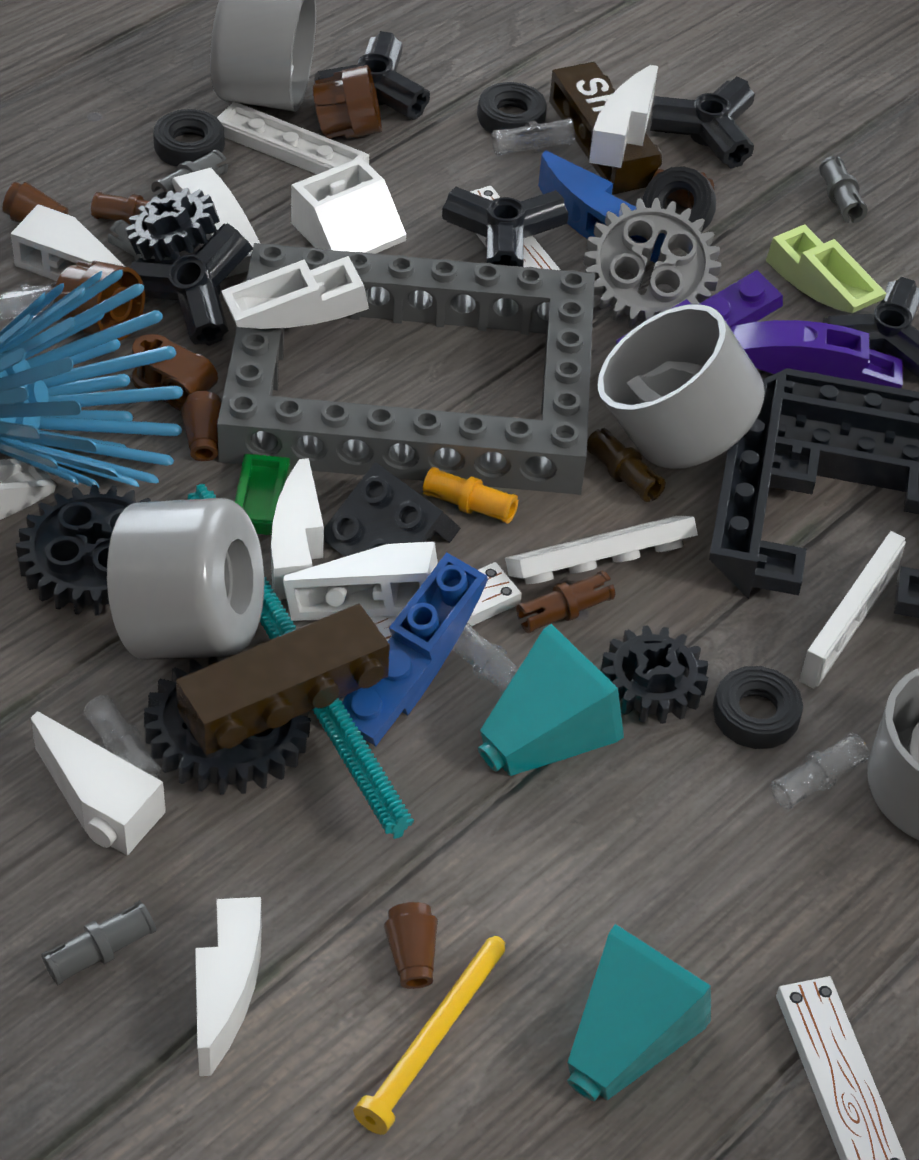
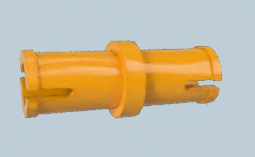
M432 467L428 471L423 483V494L426 496H433L456 504L462 512L471 514L473 511L502 520V522L507 524L514 518L518 507V495L508 494L485 486L482 480L471 476L468 479H464L441 471L439 468Z

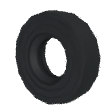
M503 82L487 87L481 93L477 107V117L480 125L489 133L508 139L527 138L537 134L544 126L547 113V103L543 94L534 87L517 82ZM512 106L521 108L526 112L522 114H508L500 111L499 108Z
M196 109L177 110L161 117L154 126L155 152L161 160L172 166L178 167L179 164L185 161L194 162L212 150H219L221 153L224 151L225 137L223 125L217 117L208 112ZM185 134L203 137L201 141L194 143H184L175 140L176 137Z
M686 166L670 167L658 173L648 183L643 195L645 207L651 208L654 199L659 198L661 209H665V201L672 192L680 189L690 191L694 197V205L689 221L693 223L703 218L705 221L702 233L710 225L716 212V195L709 180L699 171Z
M744 666L729 672L720 681L713 701L715 723L723 734L737 744L753 749H770L786 743L798 730L803 712L801 693L792 680L777 670L763 666ZM757 695L764 697L775 705L777 713L768 719L753 718L741 710L739 701L746 696Z

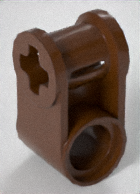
M158 334L140 336L133 343L132 354L172 346L176 350V355L169 360L135 367L132 372V382L137 389L179 386L183 390V395L180 398L162 401L181 411V407L188 395L197 391H209L217 383L218 373L214 365L204 356L193 353Z

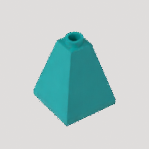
M550 624L543 629L480 729L483 744L478 747V752L493 771L497 772L503 768L512 776L616 743L624 738L618 688L561 632Z
M615 924L608 934L567 1062L571 1075L567 1080L568 1084L583 1097L591 1101H595L599 1095L606 1100L612 1098L706 1029L711 1021V985Z

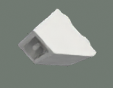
M361 157L291 185V224L315 248L376 254L406 241V232L385 180Z

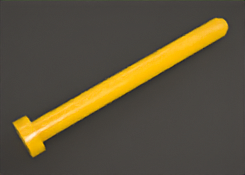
M493 936L485 941L375 1095L363 1096L354 1107V1116L366 1129L373 1133L384 1135L395 1122L392 1109L504 954L505 941L501 937Z

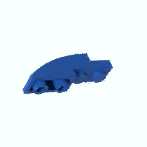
M547 150L542 153L538 184L542 194L555 190L559 192L564 198L568 211L567 224L586 239L588 237H596L594 235L596 223L606 225L605 218L608 211L620 217L619 211L622 203H625L631 211L635 210V206L612 195V182ZM660 233L655 242L650 259L654 263L658 261L662 244L666 238L664 233ZM639 235L630 237L636 243L647 242L646 238Z
M446 552L390 625L389 630L392 637L388 640L390 644L388 677L381 679L372 687L360 688L347 694L342 701V705L344 704L345 706L344 709H347V713L350 714V718L353 719L352 722H355V727H358V731L361 732L364 740L377 746L402 712L407 716L410 714L439 672L464 630L488 581L487 575Z

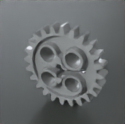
M639 198L633 211L625 203H622L619 211L620 217L608 211L605 218L606 225L596 223L594 228V235L596 237H588L586 249L589 252H585L583 264L588 266L585 273H595L594 296L603 294L599 307L604 309L613 305L615 307L613 319L616 320L625 313L629 315L628 326L632 327L638 318L646 321L659 313L671 309L686 299L692 305H695L710 298V291L716 290L719 280L715 276L719 275L721 263L715 260L718 259L720 247L710 246L714 238L713 232L701 234L705 221L703 218L691 223L689 221L690 208L684 210L679 215L675 213V201H672L667 209H661L659 198L654 199L651 208H646L644 202ZM664 233L666 238L662 244L658 261L655 263L647 291L644 295H640L638 290L642 284L646 266L650 262L658 235ZM639 235L646 238L647 242L636 243L630 237ZM679 248L684 250L688 255L682 257L676 256L672 254L669 250ZM628 271L634 275V278L629 280L622 279L616 273ZM667 284L673 287L675 291L664 293L656 286Z

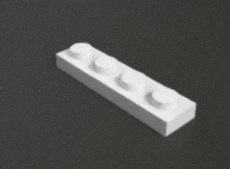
M673 516L505 557L509 576L525 578L526 584H536L554 579L552 571L568 567L570 573H580L596 569V560L612 557L613 563L634 560L641 557L640 549L655 546L656 552L683 547L682 539L697 536L698 534L694 517Z

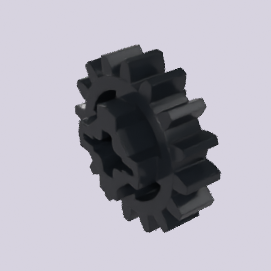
M184 188L181 192H176L175 194L172 190L168 191L166 198L163 199L155 196L145 206H140L138 208L140 215L129 218L131 225L126 227V232L136 255L141 254L143 260H148L154 256L156 262H161L165 257L171 256L174 260L178 258L181 251L185 250L188 253H192L199 244H206L208 242L206 234L216 233L215 224L220 222V218L209 194L204 196L203 191L200 189L191 194L189 188Z
M648 625L643 626L642 635L636 636L634 632L628 629L624 631L623 642L616 639L610 641L609 652H604L600 671L618 688L619 700L623 702L622 714L626 715L634 709L639 711V721L645 722L649 714H654L657 716L660 724H665L668 713L672 712L681 720L685 718L687 707L696 710L699 707L701 696H705L709 678L706 676L708 661L699 660L701 648L699 646L687 648L685 646L687 639L685 634H681L676 639L670 638L669 628L663 627L659 635L652 634Z

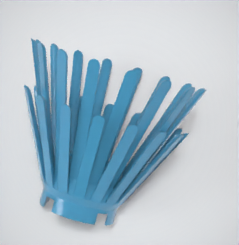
M117 270L101 281L99 280L102 276V271L96 273L32 319L61 294L64 288V283H62L46 295L43 292L0 331V453L77 485L82 483L90 487L97 485L100 488L94 479L60 467L58 464L139 487V484L134 479L148 483L159 482L158 478L151 473L41 445L165 466L174 463L173 458L167 454L127 448L121 443L38 429L161 436L180 435L182 427L178 424L132 421L133 415L129 411L81 410V407L180 398L183 395V390L179 386L97 392L126 387L130 383V377L126 374L93 378L172 359L176 355L174 347L165 346L73 368L75 364L116 351L121 345L117 338L160 322L163 318V314L160 311H151L30 358L100 321L105 313L139 296L144 290V285L135 284L79 315L69 317L33 337L117 282L122 277L123 270Z

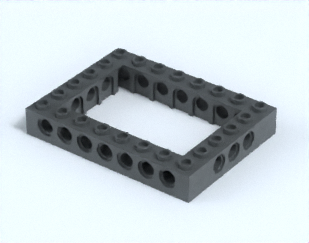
M254 243L246 281L304 259L309 269L312 270L349 256L364 284L369 306L367 310L349 315L351 319L359 320L360 317L388 319L393 320V323L401 324L402 321L433 323L436 324V327L456 325L478 327L479 331H487V328L521 331L520 334L529 335V332L547 334L543 375L544 388L541 405L542 419L536 420L273 396V390L278 391L279 360L284 358V331H288L289 328L258 329L237 327L217 423L220 463L242 464L244 454L290 458V469H294L299 459L309 458L311 471L365 475L376 462L399 479L421 481L425 480L430 468L436 467L441 471L464 479H468L471 476L482 480L483 485L488 487L581 495L587 455L595 273Z

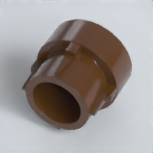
M368 65L335 72L332 77L315 81L316 84L313 85L315 108L321 131L326 138L331 139L345 136L348 139L382 132L377 94Z
M94 260L91 264L77 261V265L69 266L60 274L55 287L64 283V288L61 294L54 299V304L100 271H102V276L99 281L117 270H123V275L117 282L63 316L62 319L66 320L69 317H75L135 284L143 285L139 274L129 267ZM145 290L139 296L105 313L100 321L83 329L84 333L92 335L141 316L145 305ZM130 333V334H128V335H125V336H123V337L117 338V339H118L119 341H120V340H123V339L127 338L128 336H130L132 333Z

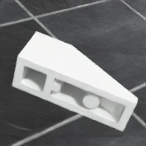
M39 204L11 233L15 266L55 281L58 280L60 274L66 268L77 265V261L92 264V261L95 260L124 266L75 217Z
M435 542L386 544L285 575L283 583L291 621L320 620L358 603L361 604L369 617L398 616L438 564Z
M37 711L31 717L35 749L83 829L98 845L106 848L111 846L128 856L165 813L163 781Z

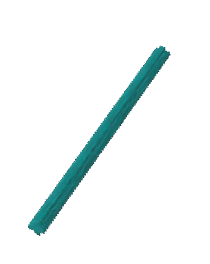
M205 484L196 485V492L188 494L187 500L216 498L214 491L207 490ZM264 577V600L260 622L264 630H266L269 639L272 640L296 630V625H293L291 617H288L286 609H283V605H281L279 598L276 597L274 589H271L269 581ZM337 698L326 707L312 709L317 719H319V723L322 724V728L327 732V736L332 741L333 746L338 751L340 758L343 759V763L346 764V768H348L352 778L354 777V781L357 783L360 791H362V795L365 796V800L368 801V805H370L377 820L379 819V823L382 824L385 833L393 834V839L402 837L404 830L413 824L414 819L411 818L410 813L407 814L408 809H405V804H402V799H399L400 796L396 795L397 791L393 790L394 786L391 785V781H388L385 771L382 772L383 768L380 767L377 758H374V753H371L372 750L368 749L369 745L366 744V740H363V735L358 731V727H355V722H352L353 719L350 718L347 709H344L345 706L344 704L342 705V701Z

